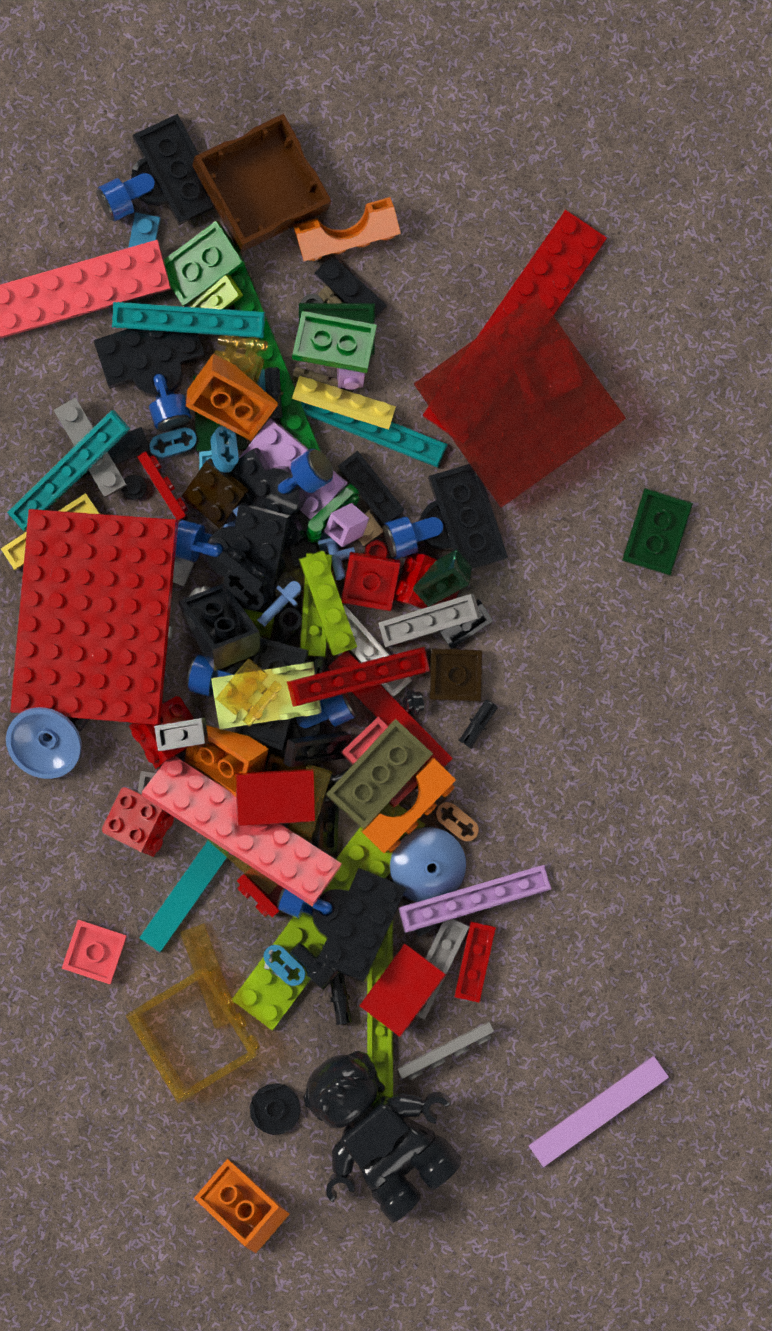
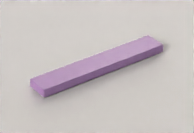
M541 865L399 907L398 910L406 933L551 890L545 865Z
M652 1056L528 1146L541 1165L545 1167L669 1077L656 1058Z

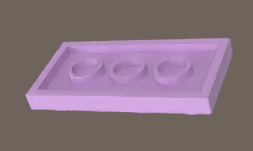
M269 419L240 457L254 448H259L270 469L278 466H289V469H291V462L309 449L274 419ZM333 471L331 482L314 493L305 491L307 499L300 511L312 519L344 489L347 482Z

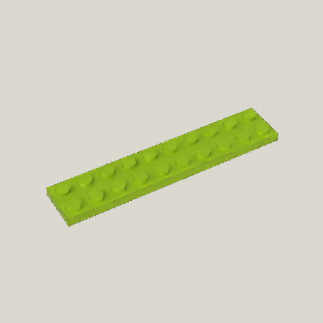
M388 803L379 813L387 816H398L406 813L407 810L399 804L393 808ZM418 819L419 825L415 829L422 828L425 824ZM360 827L336 860L342 863L341 868L322 894L334 889L349 891L358 868L385 879L390 873L392 852L390 853L387 850L383 853L361 832L362 828ZM304 912L299 919L293 916L273 945H280L290 953L296 944L301 942L318 956L322 951L326 938L320 935L314 927L313 916ZM280 950L273 952L271 962L278 961L283 965L285 962L280 958L282 953ZM263 957L232 998V1001L273 1031L308 984L310 978L307 976L308 972L305 971L306 974L302 983L296 986L288 985L280 977L273 974L272 972L274 971L270 967L269 970L264 968L265 961ZM299 968L290 969L288 976L290 981L292 979L298 981L301 978L298 975L300 972Z

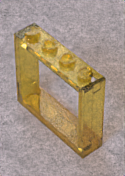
M208 965L125 1015L178 1104L260 1054L258 1050L260 1045L254 1035L250 1036L245 1029L247 1023L241 1013L236 1014L232 1007V1004H234L232 997L226 990L223 992L218 984L220 978L213 968L209 969ZM203 977L242 1041L247 1053L187 1089L142 1014Z

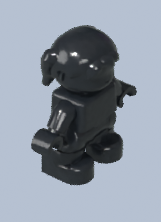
M354 1051L348 1055L333 1056L313 1070L303 1096L305 1106L311 1110L317 1119L324 1121L330 1128L339 1129L345 1127L341 1139L332 1150V1171L334 1174L328 1180L326 1195L331 1202L335 1201L337 1192L333 1186L337 1183H344L350 1192H355V1181L349 1175L352 1173L355 1161L362 1170L367 1186L372 1192V1197L380 1204V1209L391 1223H394L412 1210L421 1198V1193L410 1181H407L406 1174L414 1168L417 1169L421 1179L431 1190H435L452 1177L461 1165V1156L446 1139L437 1134L435 1135L434 1131L409 1118L418 1117L420 1113H424L425 1118L429 1122L436 1124L437 1114L431 1112L430 1106L434 1103H441L444 1107L451 1106V1100L449 1096L442 1092H433L425 1100H421L422 1097L400 1093L391 1098L383 1096L374 1103L377 1094H382L385 1091V1086L380 1082L375 1065L369 1055L365 1052Z

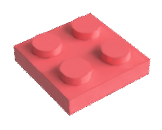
M78 920L62 969L111 984L127 935Z

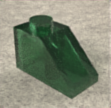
M456 549L436 560L415 584L413 591L430 607L468 586L472 566Z

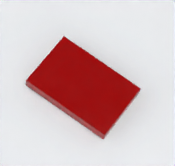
M313 769L235 773L238 826L315 821Z
M404 944L359 1006L399 1037H402L447 974L407 944Z

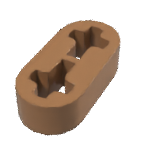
M445 802L438 806L436 810L437 820L455 836L463 841H472L477 837L479 831L477 823L456 805ZM442 808H453L452 815L458 820L455 823L449 818L445 821L442 820ZM461 821L466 826L471 823L474 834L463 837L461 835L463 830L457 825L458 822Z

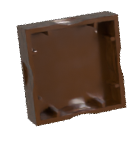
M284 113L252 128L248 133L237 139L225 141L194 157L192 166L240 253L293 228L294 224L307 221L327 211L332 202L316 171L306 160L301 144Z

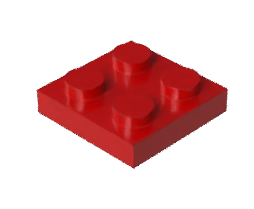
M350 552L341 597L342 603L391 611L400 560Z

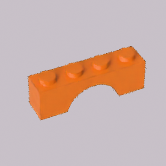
M390 197L366 204L362 218L348 229H330L323 225L318 218L293 225L303 261H317L328 254H341L349 248L356 246L366 247L371 242L390 240L395 235L401 234L395 208Z
M431 758L414 776L418 785V796L415 804L409 811L398 816H387L378 813L366 828L361 830L383 853L387 850L390 853L393 852L401 843L399 838L405 832L409 835L419 825L417 820L424 813L428 816L437 806L435 801L441 795L445 798L455 788L453 783L456 779L434 758Z

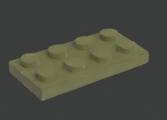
M395 719L325 795L362 829H365L433 753Z

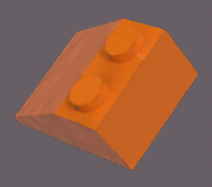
M215 354L210 357L187 389L186 407L252 441L278 406V402L236 365Z
M206 725L209 744L187 747L184 762L230 791L236 797L235 773L265 772L268 748L249 736Z
M229 1159L223 1163L194 1197L238 1241L254 1253L260 1250L290 1214Z

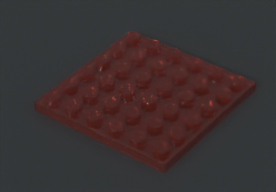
M538 294L414 383V386L501 508L626 420V417Z

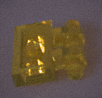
M220 335L218 344L226 346L225 351L216 350L215 355L236 365L257 384L264 364L263 358L257 356L258 350H267V341L259 340L257 337H249L247 339L239 338V336ZM238 348L247 349L245 354L236 352Z
M247 659L216 697V700L234 715H237L243 708L248 712L243 718V722L251 726L256 719L259 720L263 716V710L267 705L277 699V693L283 686L275 680L270 687H267L263 682L269 674L251 659ZM258 690L263 695L253 705L248 700Z

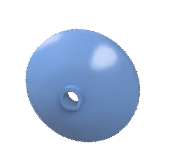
M36 707L21 712L13 719L6 734L7 750L14 763L24 772L38 778L52 779L67 774L74 768L81 755L82 744L77 728L66 716L53 709ZM45 733L50 734L52 738H48Z
M422 827L413 830L409 835L406 834L400 839L401 843L391 855L390 873L394 883L406 888L405 897L419 902L456 891L460 887L466 872V858L461 845L451 834L439 828ZM434 863L435 870L428 872V865Z

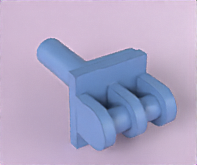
M322 532L321 539L318 541L320 551H328L329 554H332V566L336 580H342L346 577L342 560L349 559L350 552H355L354 547L339 551L338 548L342 547L329 535Z
M292 581L284 589L279 585L276 587L282 595L257 619L264 627L277 613L282 611L288 602L294 607L298 605L294 600L301 592V586L298 582Z

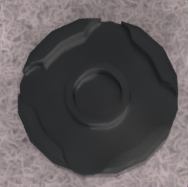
M279 1083L267 1084L260 1088L252 1097L250 1104V1116L255 1126L271 1135L284 1134L291 1130L298 1122L301 1113L300 1100L296 1093L288 1086Z

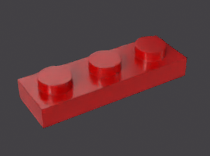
M147 452L137 456L176 520L180 522L181 520L188 519L185 515L188 508L181 497L176 500L171 491L175 488L168 476L162 478L158 472L162 467L154 455L149 457Z
M470 922L454 997L480 1002L496 927Z

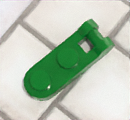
M352 484L348 485L310 519L306 539L311 543L318 542L321 539L322 531L326 528L331 513L351 503L355 506L360 500L358 497L359 490Z

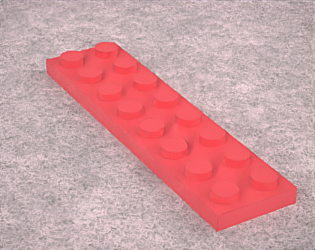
M154 240L1 284L0 339L113 307V302L127 303L172 290L159 241Z
M176 756L164 762L142 791L141 796L311 906L315 904L341 868L342 863L280 823L238 826L236 797L230 791Z

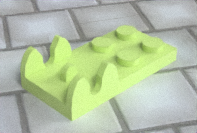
M308 662L211 678L219 729L322 713L320 700L293 707L287 681L315 675L314 663Z

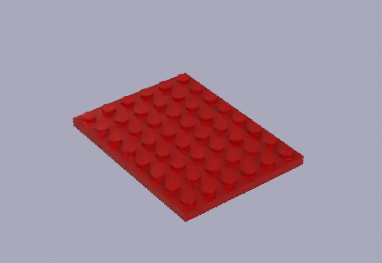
M29 509L10 712L21 713L30 708L43 707L53 709L71 718L160 725L178 520Z

